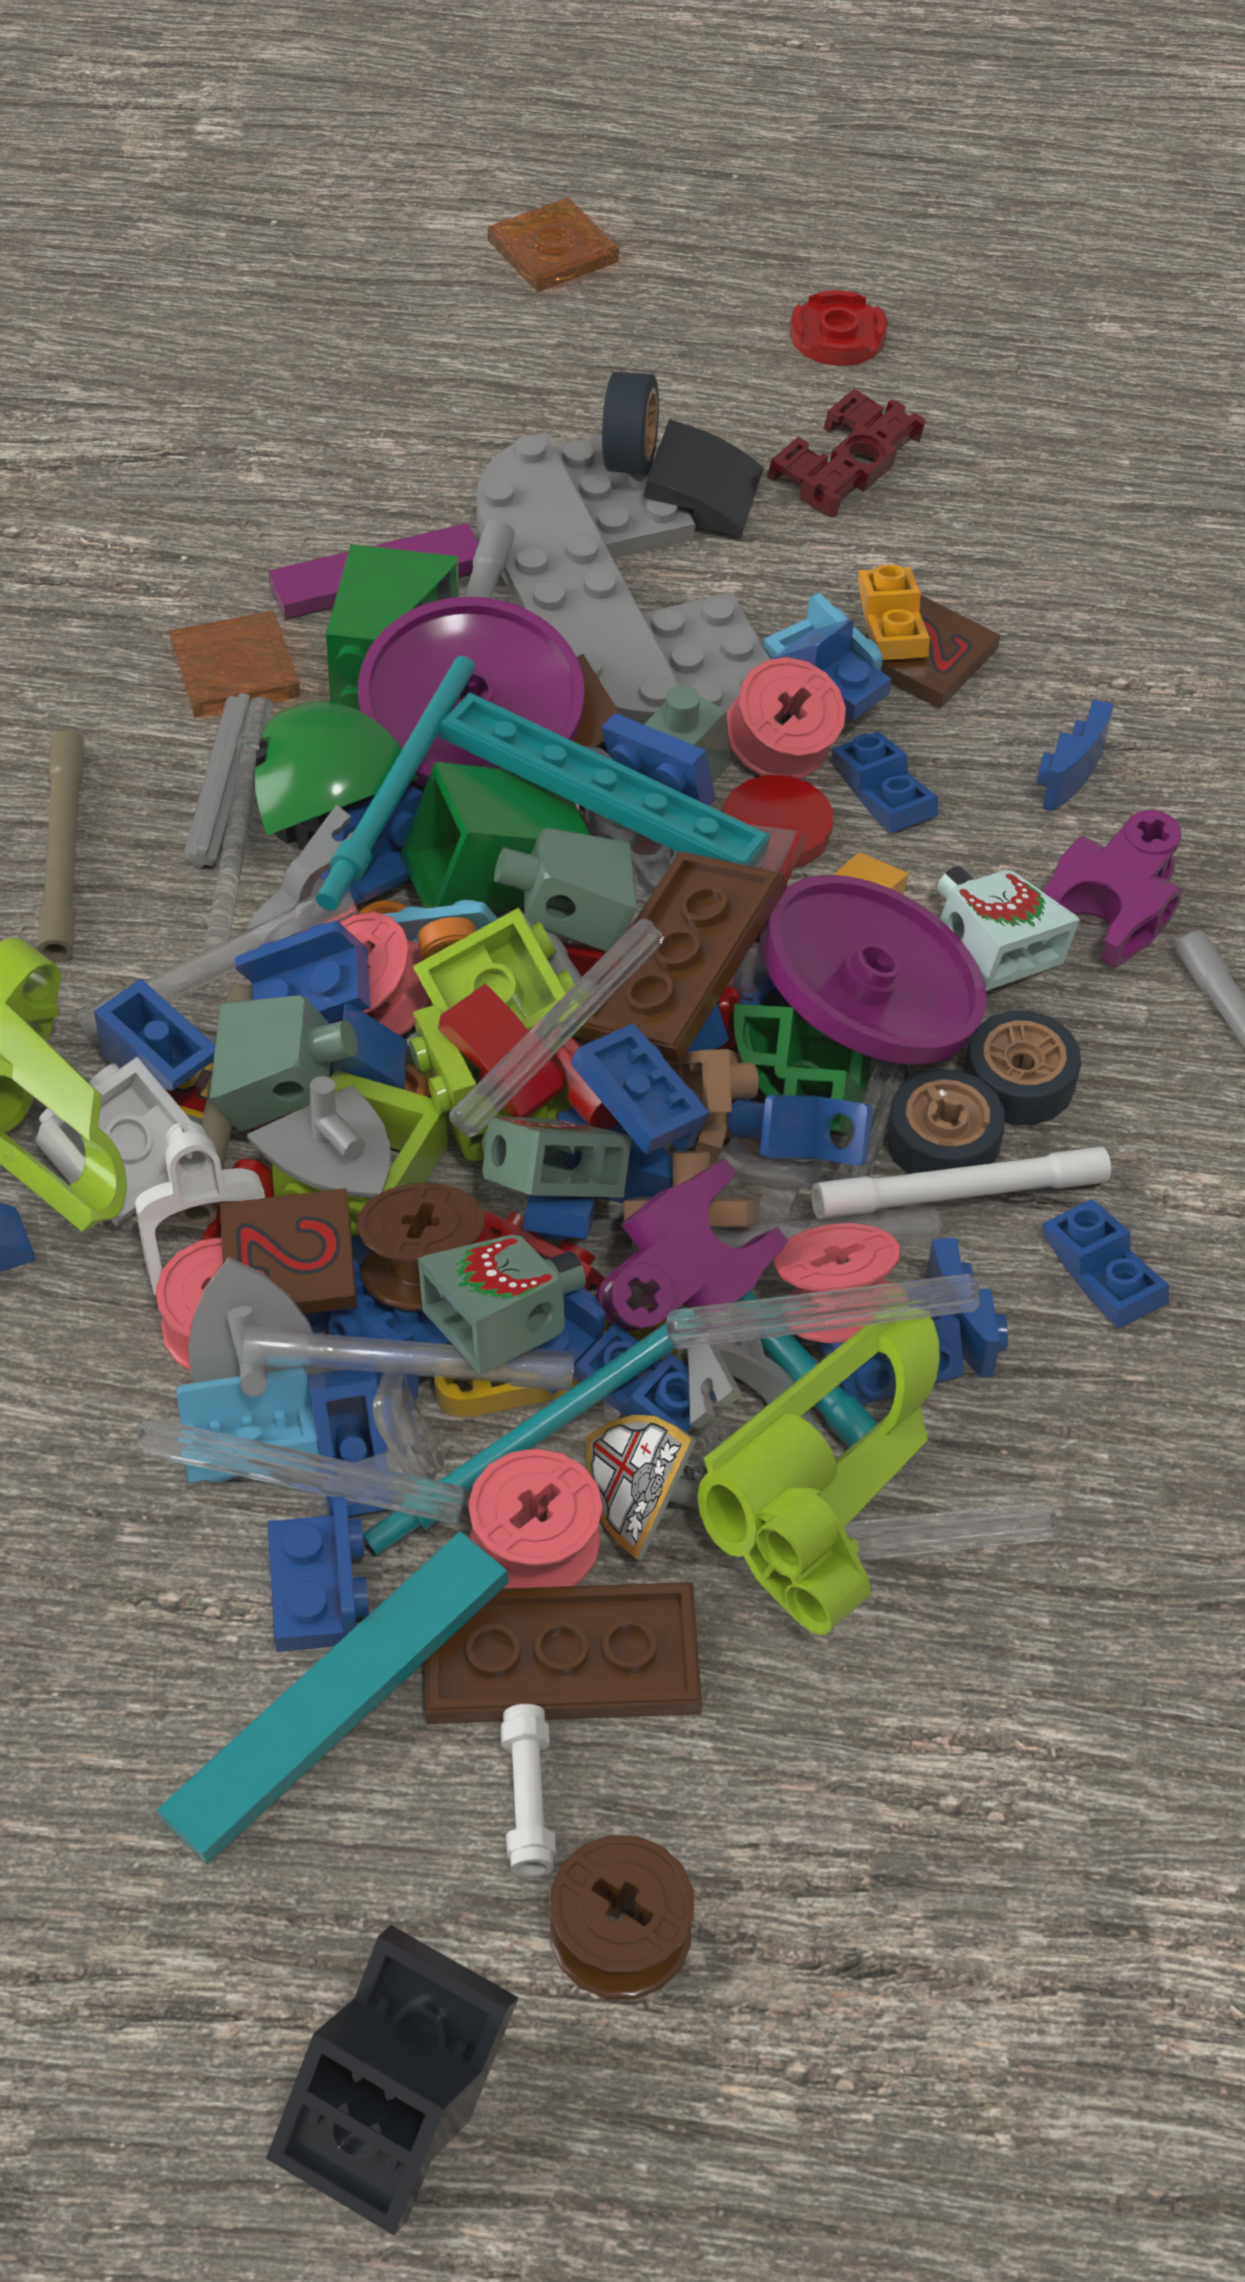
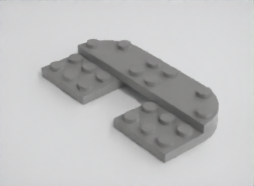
M546 432L536 435H525L518 438L514 444L494 457L483 471L477 486V537L479 542L485 524L491 520L503 521L514 529L515 537L504 571L498 577L497 583L498 585L506 583L515 604L533 612L551 624L568 642L576 657L584 654L622 716L645 724L666 702L668 690L678 685L693 687L698 691L701 698L721 707L727 713L740 694V686L749 672L766 660H770L734 593L730 592L641 613L613 558L694 540L695 523L685 507L644 498L646 481L650 471L646 474L607 471L603 463L602 435L553 446Z

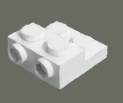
M138 1057L122 1068H119L116 1063L110 1064L89 1081L102 1094L98 1128L111 1138L120 1152L126 1169L127 1192L124 1206L118 1216L111 1219L116 1226L136 1212L135 1201L141 1193L158 1184L169 1182L165 1158L167 1150L165 1144L166 1134L177 1123H180L182 1132H188L186 1121H191ZM47 1108L39 1117L41 1125L35 1142L68 1182L72 1184L83 1173L86 1161L85 1146L80 1133ZM191 1152L186 1154L189 1159L192 1158Z

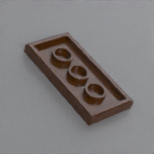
M679 851L570 1021L574 1036L594 1041L634 1023L649 1042L660 1050L665 1060L680 1063L769 919L770 914L786 891L787 884L784 874Z
M693 1582L503 1588L425 1661L426 1724L504 1722V1711L518 1704H534L542 1707L545 1711V1720L701 1714L702 1694Z

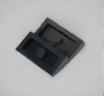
M669 419L646 481L644 498L694 509L693 521L695 527L742 538L764 467L729 442L704 430Z

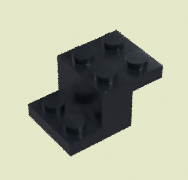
M390 1925L378 1935L355 1998L313 2033L266 2159L392 2235H395L408 2221L431 2160L470 2121L519 1997Z

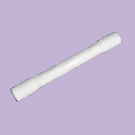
M1101 1146L1054 1152L1045 1157L881 1178L864 1176L817 1182L812 1186L811 1199L816 1217L822 1220L868 1214L877 1209L1044 1187L1060 1189L1106 1183L1111 1176V1162L1107 1150Z

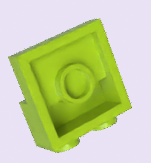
M519 908L413 966L433 1005L437 1006L440 1014L446 1012L486 983L514 1012L540 1045L571 1028L570 1021L576 1014L574 1006L584 1001L567 969L556 975L547 958L556 954L557 951L541 922L539 921L529 927ZM460 1051L469 1071L472 1072L478 1069V1067Z

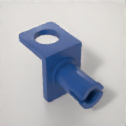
M768 1095L765 1103L738 1099L731 1106L732 1112L728 1113L727 1124L731 1135L737 1138L761 1140L760 1155L762 1157L814 1158L850 1165H865L867 1162L873 1112L870 1104L821 1096ZM841 1113L847 1115L854 1125L853 1140L845 1149L837 1148L830 1138L831 1122Z

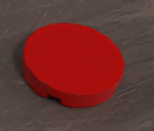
M842 290L822 291L809 296L808 303L802 306L799 303L793 309L790 322V337L794 347L805 357L821 364L834 366L857 365L874 358L884 348L888 321L882 308L876 304L874 309L871 305L866 304V297L856 292Z
M769 774L748 779L734 788L723 804V813L736 819L805 828L806 842L795 867L810 863L822 855L828 846L833 829V809L825 794L809 782L792 776ZM763 855L760 861L765 862L768 856Z

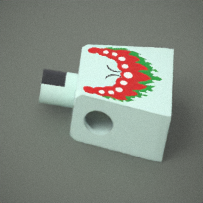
M956 866L942 876L937 890L946 899V903L940 920L958 936L971 953L982 974L986 991L1064 963L1080 921L1068 909L1014 871L1003 870L974 879L964 868Z

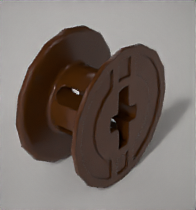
M411 1183L390 1188L370 1199L359 1212L357 1223L358 1234L365 1246L371 1249L362 1261L360 1279L368 1294L388 1306L408 1311L422 1310L418 1258L474 1244L484 1231L485 1213L478 1201L459 1188L438 1183Z
M608 1835L583 1844L562 1863L551 1886L550 1946L560 1969L580 1989L605 1999H637L662 1989L681 1971L691 1947V1924L694 1919V1889L684 1866L663 1846L639 1836ZM622 1912H626L634 1916V1919H632L631 1917L625 1914L621 1922H617L609 1918L610 1914L618 1920Z

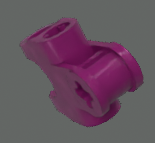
M1144 810L1132 815L1106 847L1085 836H1080L1060 857L1056 870L1044 893L1075 915H1094L1110 924L1108 934L1104 939L1105 949L1100 958L1104 963L1114 968L1123 965L1137 952L1151 945L1174 915L1183 891L1181 887L1170 882L1175 868L1173 854L1176 852L1182 837L1181 827L1167 813L1158 810Z
M726 1159L715 1162L680 1184L660 1191L621 1224L639 1250L609 1273L599 1284L596 1299L605 1311V1322L610 1327L615 1322L627 1332L652 1327L662 1322L681 1305L685 1309H689L700 1326H703L719 1316L751 1290L766 1267L788 1243V1239L778 1226L771 1231L766 1230L762 1234L756 1235L741 1248L725 1245L714 1236L708 1219L711 1200L736 1174ZM638 1286L641 1288L643 1295L637 1301L639 1308L631 1309L626 1301L632 1295L630 1288Z

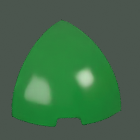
M310 701L290 706L278 712L267 723L261 735V738L268 743L266 761L255 768L257 803L267 836L327 814L333 810L336 804L342 808L375 796L402 750L400 745L375 720L352 707L340 703ZM416 773L414 774L411 781L418 779Z
M734 1004V1030L738 1051L743 1063H753L756 1066L758 1086L766 1096H821L863 1103L872 1057L838 1043L813 1025H807L799 1013L792 1007ZM841 1113L831 1122L830 1131L847 1133L854 1125L847 1115Z

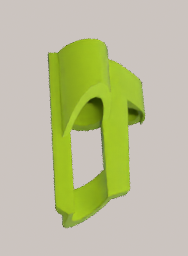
M8 938L0 942V1164L80 1231L84 1232L93 1228L96 1223L118 1216L124 1206L127 1192L126 1169L120 1152L111 1138L98 1128L102 1094L48 1043L53 1019L58 1018L60 1009L57 1005V999L61 984V971L54 962L21 938ZM34 1097L79 1132L82 1137L86 1158L84 1170L79 1179L70 1185L66 1184L5 1134L22 1121L30 1110Z
M890 1304L704 1457L708 1473L699 1483L697 1498L699 1512L707 1532L715 1544L725 1553L735 1557L743 1556L755 1578L771 1596L803 1627L817 1635L828 1634L872 1595L870 1594L871 1585L869 1578L857 1555V1552L861 1549L855 1538L848 1537L844 1528L928 1441L921 1405L930 1396L937 1379L940 1354L939 1338L934 1322L925 1312L908 1311L901 1305ZM877 1352L886 1354L892 1362L896 1380L894 1403L890 1413L835 1460L833 1451L823 1435L811 1423L800 1416Z

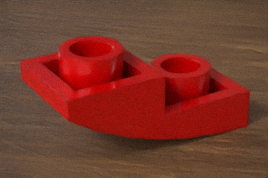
M486 983L440 1015L438 1030L480 1069L477 1083L511 1116L528 1117L564 1090L565 1082L543 1048L514 1012Z

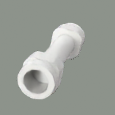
M518 1704L504 1711V1722L501 1724L502 1747L512 1753L516 1829L506 1834L507 1857L510 1859L511 1872L520 1877H539L553 1870V1858L556 1856L555 1833L544 1827L540 1751L550 1746L549 1725L545 1722V1711L542 1707L534 1704Z

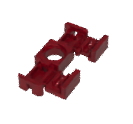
M854 388L827 412L823 428L830 433L840 425L843 428L846 425L852 427L851 434L832 450L829 463L827 462L828 455L825 453L820 456L808 449L809 443L798 436L771 459L767 478L774 481L784 474L799 485L802 484L799 495L802 500L826 516L836 517L842 497L854 486L865 492L893 467L898 447L908 438H912L918 443L920 442L925 419L917 413L908 415L905 413L906 407L896 400L888 401L885 414L883 415L884 407ZM853 453H864L871 456L875 462L869 464L860 463L854 460L851 455ZM821 491L824 492L822 499L818 497Z

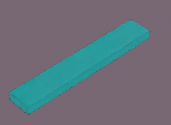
M470 692L441 721L439 738L674 851H682L754 867L768 849L771 835Z
M459 1531L156 1810L161 1821L208 1864L510 1582L507 1570Z

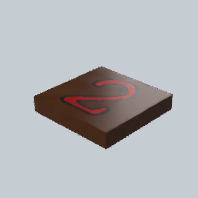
M921 595L920 614L930 637L929 657L883 660L881 671L891 678V683L941 708L998 649L1000 634Z
M347 1188L220 1203L223 1263L228 1257H231L262 1272L290 1295L303 1314L358 1307Z

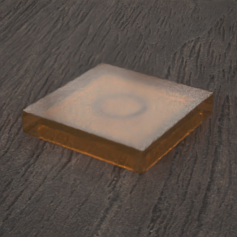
M569 197L488 227L489 243L536 292L619 262V248Z
M274 610L169 630L171 648L194 718L223 712L227 698L230 696L238 697L240 693L248 694L250 696L249 700L257 705L300 697L299 681Z

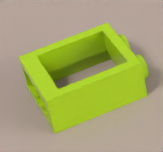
M335 1070L330 1077L335 1082V1093L352 1085L370 1103L383 1121L390 1142V1148L400 1150V1153L390 1167V1174L384 1191L411 1183H426L448 1147V1112L439 1114L433 1099L430 1097ZM274 1164L272 1165L274 1197L326 1191L311 1187L285 1174ZM348 1196L352 1234L360 1236L357 1232L358 1215L372 1198Z

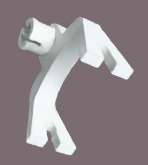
M186 1121L188 1132H182L180 1123H177L166 1134L165 1144L167 1150L165 1158L169 1182L147 1189L135 1201L148 1275H150L154 1295H156V1286L162 1270L155 1236V1229L161 1221L179 1211L203 1204L265 1198L262 1183L256 1172L241 1168L221 1169L220 1159L213 1141L206 1136L203 1127L193 1121ZM189 1152H191L192 1154L191 1159L187 1158L186 1154Z

